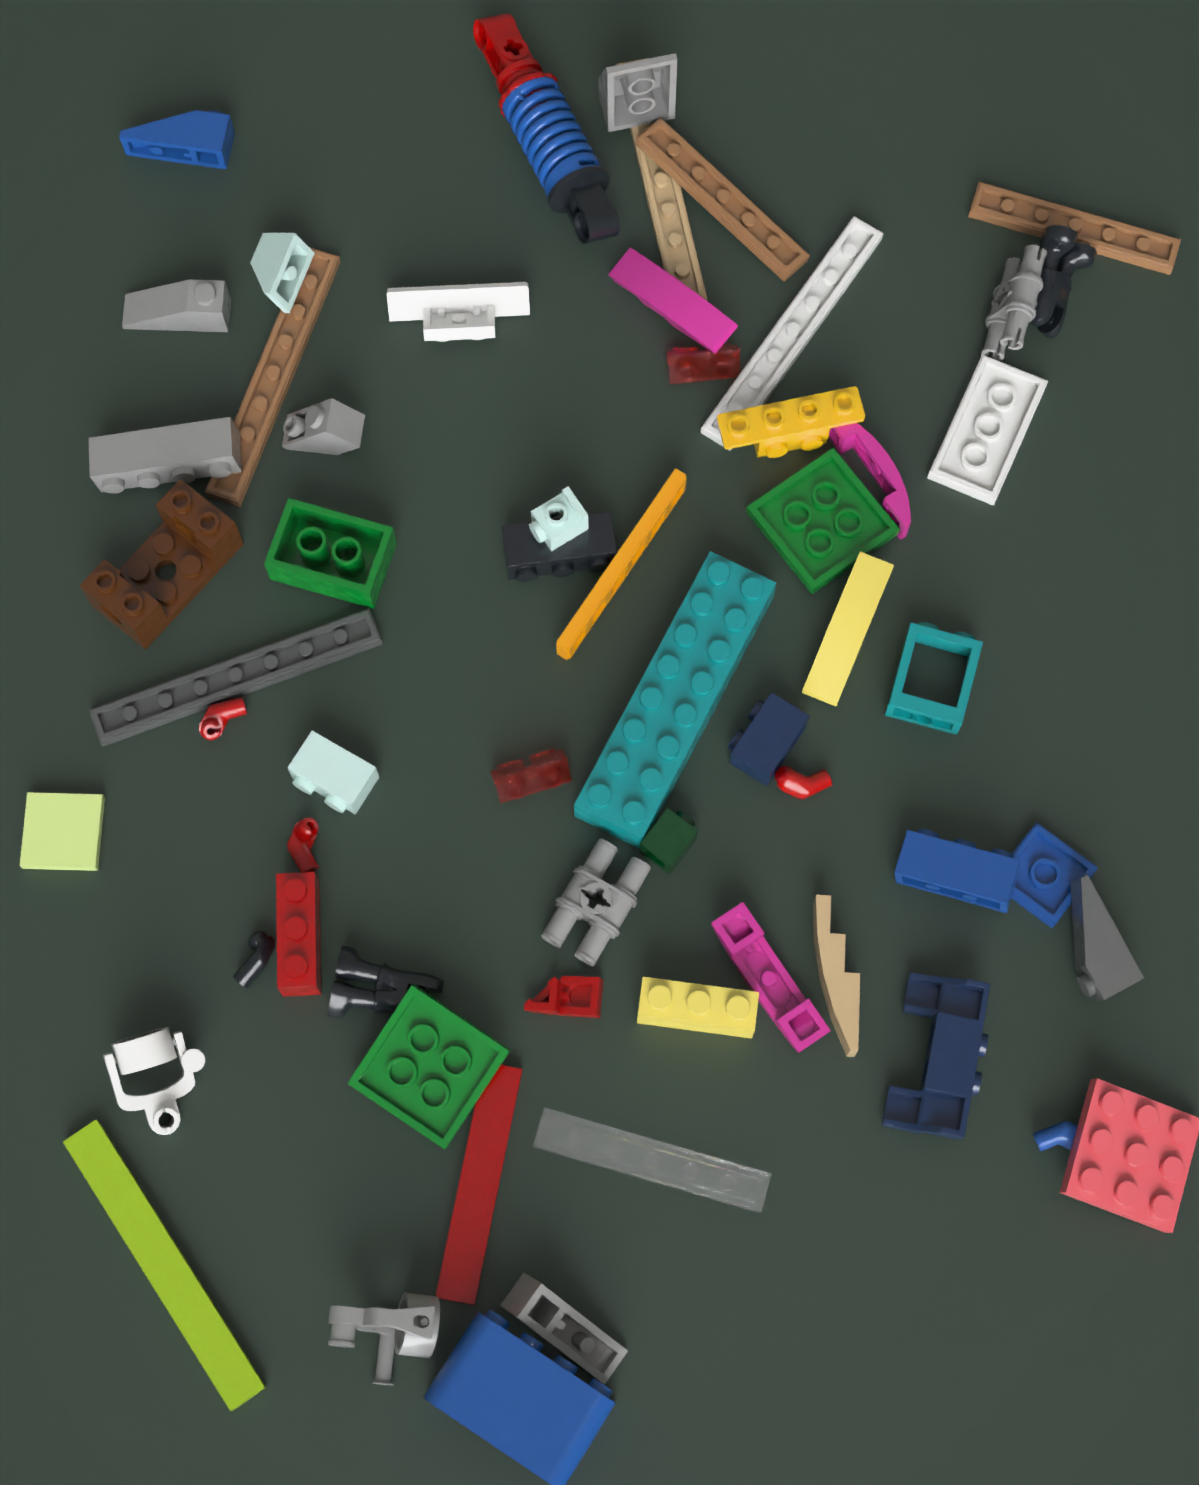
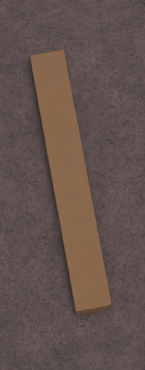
M310 248L314 252V256L290 313H284L280 309L234 420V424L240 433L242 472L231 473L224 478L211 477L205 490L207 497L241 507L341 263L339 256Z

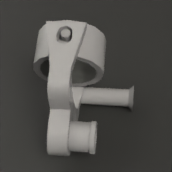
M404 1292L398 1309L330 1306L328 1324H331V1334L328 1345L354 1348L356 1329L380 1334L375 1379L371 1383L393 1386L391 1374L394 1349L397 1355L430 1358L432 1356L440 1322L439 1297Z

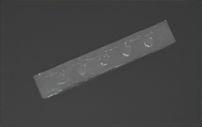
M547 1108L543 1110L533 1144L534 1148L758 1213L762 1212L772 1175L769 1172Z

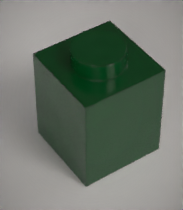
M667 808L641 841L640 853L670 875L697 840L698 830L695 828L696 823L685 813L677 811L675 814Z

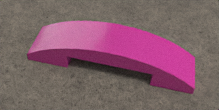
M858 423L830 428L828 438L840 455L853 448L886 495L882 508L900 528L897 535L900 540L905 538L911 524L909 499L901 475L888 453Z
M744 902L711 923L721 944L751 991L759 992L758 1001L797 1053L831 1031L810 999L806 1000L763 937L765 933Z

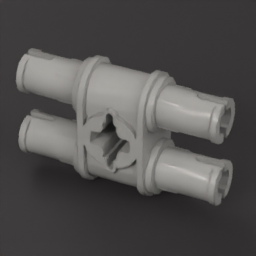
M1028 245L1024 248L1021 264V259L1015 257L1008 258L1005 261L1001 284L993 290L994 299L991 303V311L985 320L988 333L981 354L989 356L990 353L991 358L1001 361L1004 359L1007 344L1008 348L1012 350H1019L1023 347L1028 322H1031L1036 316L1035 307L1038 294L1043 289V281L1040 276L1044 260L1047 256V251L1044 248L1039 251L1040 246Z
M601 838L597 841L584 865H579L573 870L574 876L562 896L557 897L555 900L557 910L541 935L545 941L560 948L576 920L583 919L588 922L591 927L574 956L592 967L595 965L609 939H614L620 934L619 928L630 909L636 907L637 897L635 895L651 870V867L646 862L632 857L616 884L610 885L605 882L602 877L618 849L610 842ZM599 895L602 896L604 906L597 904L594 909L590 908L588 898L595 900Z

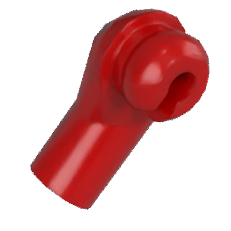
M243 697L210 705L199 725L201 736L207 740H215L221 736L229 719L246 715L247 710Z
M789 766L780 767L775 773V781L778 788L782 792L798 799H806L832 786V780L825 769L808 777L794 771Z

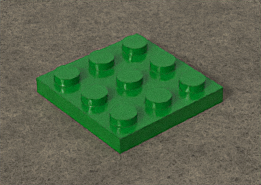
M834 448L746 508L748 516L811 594H814L854 566L859 552L870 555L896 537L900 531V528Z
M413 984L347 1084L443 1149H446L511 1049Z

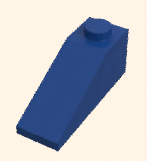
M195 110L121 130L119 138L127 156L227 170L235 131L230 115L216 110L208 112Z

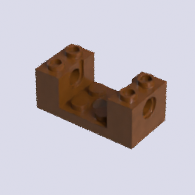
M181 479L155 505L163 523L118 570L104 559L79 585L94 609L145 650L244 545L236 523ZM172 565L177 568L176 574L169 580H161L157 577L158 571L163 566Z

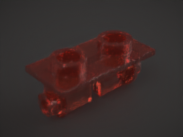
M730 342L723 344L716 354L705 348V351H698V347L681 349L674 347L673 351L666 352L670 384L736 378L740 375V347L731 345Z
M551 748L550 750L531 755L529 759L532 766L526 768L522 758L497 765V769L492 770L491 775L496 785L500 803L520 799L526 795L571 782L568 761L563 750L555 751L554 748Z

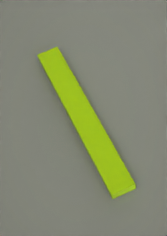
M96 1119L64 1140L65 1147L229 1410L234 1411L267 1388L101 1123Z

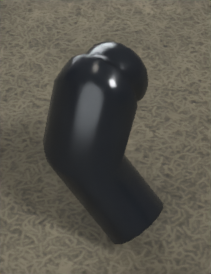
M257 931L250 937L248 945L255 951L233 975L234 979L245 988H249L266 968L275 949L273 937H268L264 931Z

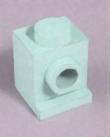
M569 486L562 489L561 494L531 511L532 523L529 524V528L535 539L539 543L545 541L551 551L589 529L588 514ZM559 514L562 515V518L560 520L552 519Z

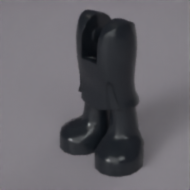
M1060 225L1048 226L1042 233L1040 249L1044 248L1047 251L1040 276L1043 281V289L1038 294L1035 307L1036 316L1029 322L1032 326H1036L1044 336L1054 338L1060 332L1064 323L1068 297L1072 289L1071 276L1073 272L1077 269L1092 266L1097 254L1095 248L1090 245L1076 243L1078 236L1076 231Z
M342 945L335 979L344 981L360 980L376 984L374 990H369L334 981L328 1017L342 1018L351 1008L372 1009L375 1013H394L411 985L415 984L425 992L442 993L444 980L427 973L395 969L386 963L383 966L370 963L361 959L356 949Z

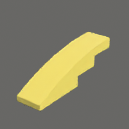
M859 552L802 690L803 694L837 706L892 573L893 564Z

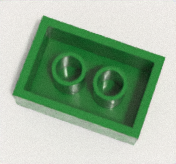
M288 498L264 565L270 580L374 609L397 545L394 528Z

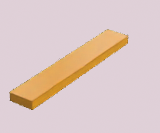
M676 468L674 469L556 641L557 655L567 661L572 658L686 491L687 477L685 473Z

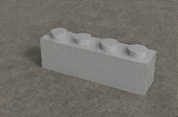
M231 417L91 437L89 438L90 478L101 492L112 494L135 487L155 488L162 483L178 482L180 479L185 483H189L196 478L210 476L224 478L231 473L242 472L240 433Z

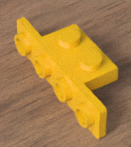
M853 386L721 413L717 415V424L725 449L754 444L757 458L763 456L777 458L792 450L803 449L804 451H811L820 448L823 444L827 443L830 428L863 422L865 412L858 388Z

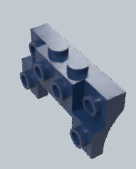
M913 972L909 973L902 1012L932 1018L920 1091L890 1085L887 1091L881 1126L917 1134L923 1132L960 1141L965 1138L972 1094L978 1095L982 1079V1072L976 1071L978 1056H985L988 1044V1034L982 1032L990 983L972 979L944 978Z

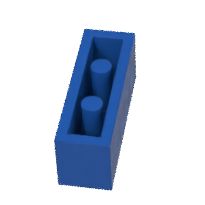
M918 829L917 832L907 830L895 869V881L898 884L1007 913L1019 874L1020 860L1014 859L1013 854L1001 849H992L991 852L977 849L974 843L964 839H955L954 842L940 839L937 833L930 830Z

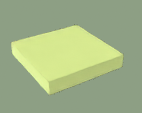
M27 792L19 866L22 869L98 871L105 797L102 794Z

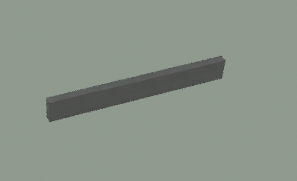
M368 608L90 709L89 713L99 742L104 747L208 709L210 705L241 697L383 644Z

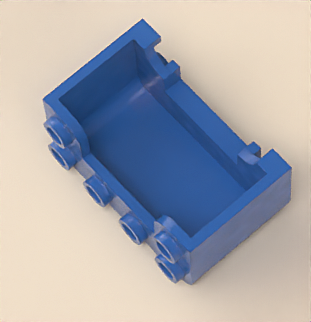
M489 1309L485 1315L477 1312L423 1398L549 1484L566 1485L616 1405L615 1402L609 1399L613 1391L594 1378L587 1384L576 1377L575 1373L579 1368L560 1355H557L555 1360L552 1361L540 1353L544 1345L527 1333L523 1332L520 1338L507 1331L511 1326L510 1322Z

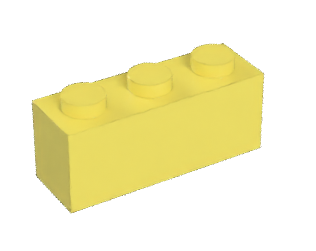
M643 977L637 1023L752 1039L755 1032L759 992Z

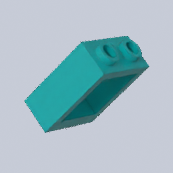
M911 622L905 637L885 716L957 735L963 723L983 642L975 640L974 636L965 632H955L952 634L941 631L936 625L928 622H919L918 624ZM915 643L968 657L955 707L902 693Z

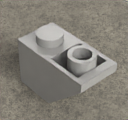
M332 398L287 414V419L283 425L284 437L282 447L287 450L340 455L360 448L365 414Z

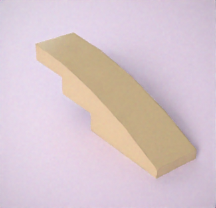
M816 895L813 901V935L820 984L830 1019L846 1057H855L858 1052L860 973L845 972L846 934L830 933L831 895Z

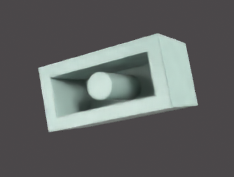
M314 731L310 732L288 766L291 777L294 779L292 782L294 786L309 795L315 791L326 797L324 802L340 813H343L346 809L356 815L379 779L375 766Z

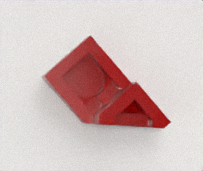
M554 976L548 982V986L535 998L529 999L524 1003V1010L550 1015L600 1018L604 980L600 977L562 976L558 979Z

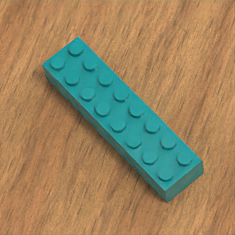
M709 552L574 804V817L640 849L641 841L655 825L774 598L776 582L718 554Z

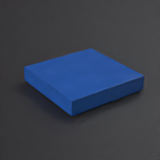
M1036 822L1012 853L1014 859L1020 860V867L1011 899L1050 928H1053L1071 905L1070 882L1085 875L1091 878L1098 867Z

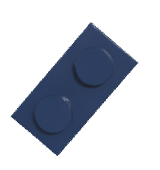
M771 692L765 702L759 699L751 710L748 719L752 722L744 732L739 729L728 746V749L732 751L729 763L765 786H768L776 771L780 768L806 729L810 716Z

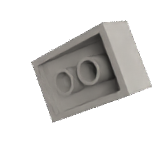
M676 53L615 65L604 69L598 78L599 100L608 132L655 123L659 118H662L664 121L675 119Z

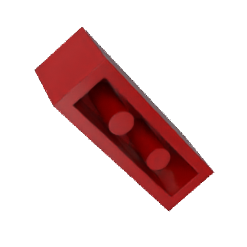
M315 872L276 874L277 989L283 997L322 995L320 882Z

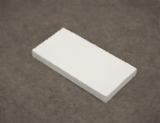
M982 354L927 478L994 506L1048 380Z

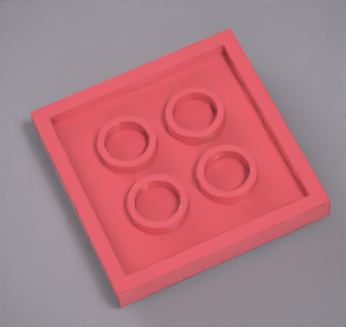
M1098 1078L1090 1079L1059 1193L1164 1233H1173L1199 1133V1118Z

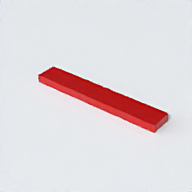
M501 1065L475 1104L436 1296L439 1299L476 1305L523 1072L521 1068Z

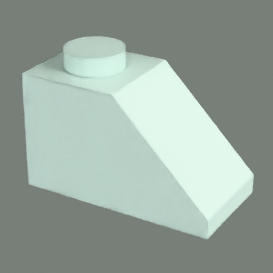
M262 233L250 263L264 294L284 313H290L314 252L296 233Z

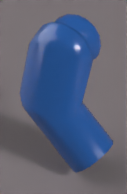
M1062 1121L1032 1133L1039 1151L1041 1152L1056 1145L1071 1151L1077 1125L1069 1121Z

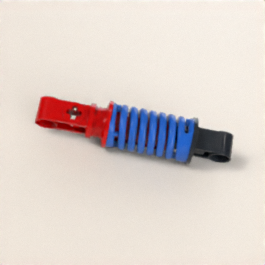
M510 13L476 19L473 24L474 39L488 62L491 72L496 78V86L502 94L498 104L501 108L500 112L511 125V129L514 135H516L524 154L527 156L530 166L533 167L541 187L544 188L550 208L556 213H567L579 241L583 244L618 236L620 232L619 216L605 194L610 183L609 174L601 167L597 156L594 155L593 148L588 144L586 135L582 133L580 124L577 123L569 103L566 102L564 94L560 91L557 77L552 73H543L541 65L531 55L528 45L523 40L516 22Z

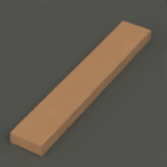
M659 118L637 137L635 144L782 281L785 282L808 262L810 255L662 118Z
M983 182L978 183L968 217L1039 238L1042 237L1044 229L1048 226H1066L1078 234L1076 243L1090 245L1095 248L1098 255L1168 275L1173 270L1181 239Z

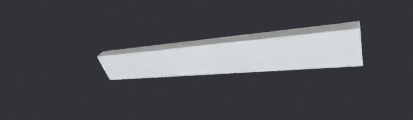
M853 216L703 424L701 434L723 446L717 424V415L765 404L881 242L882 232Z

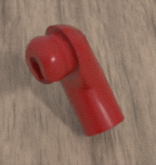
M305 817L295 824L287 843L288 851L301 873L315 872L319 868L311 853V848L319 831V825L311 817Z

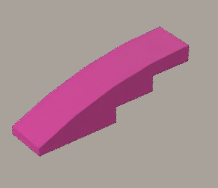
M631 247L608 274L615 283L634 294L644 305L663 316L670 325L714 354L717 353L738 327L734 321L696 292Z

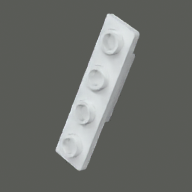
M527 282L387 289L389 321L423 320L424 341L445 342L448 340L495 338V317L530 315L529 285Z

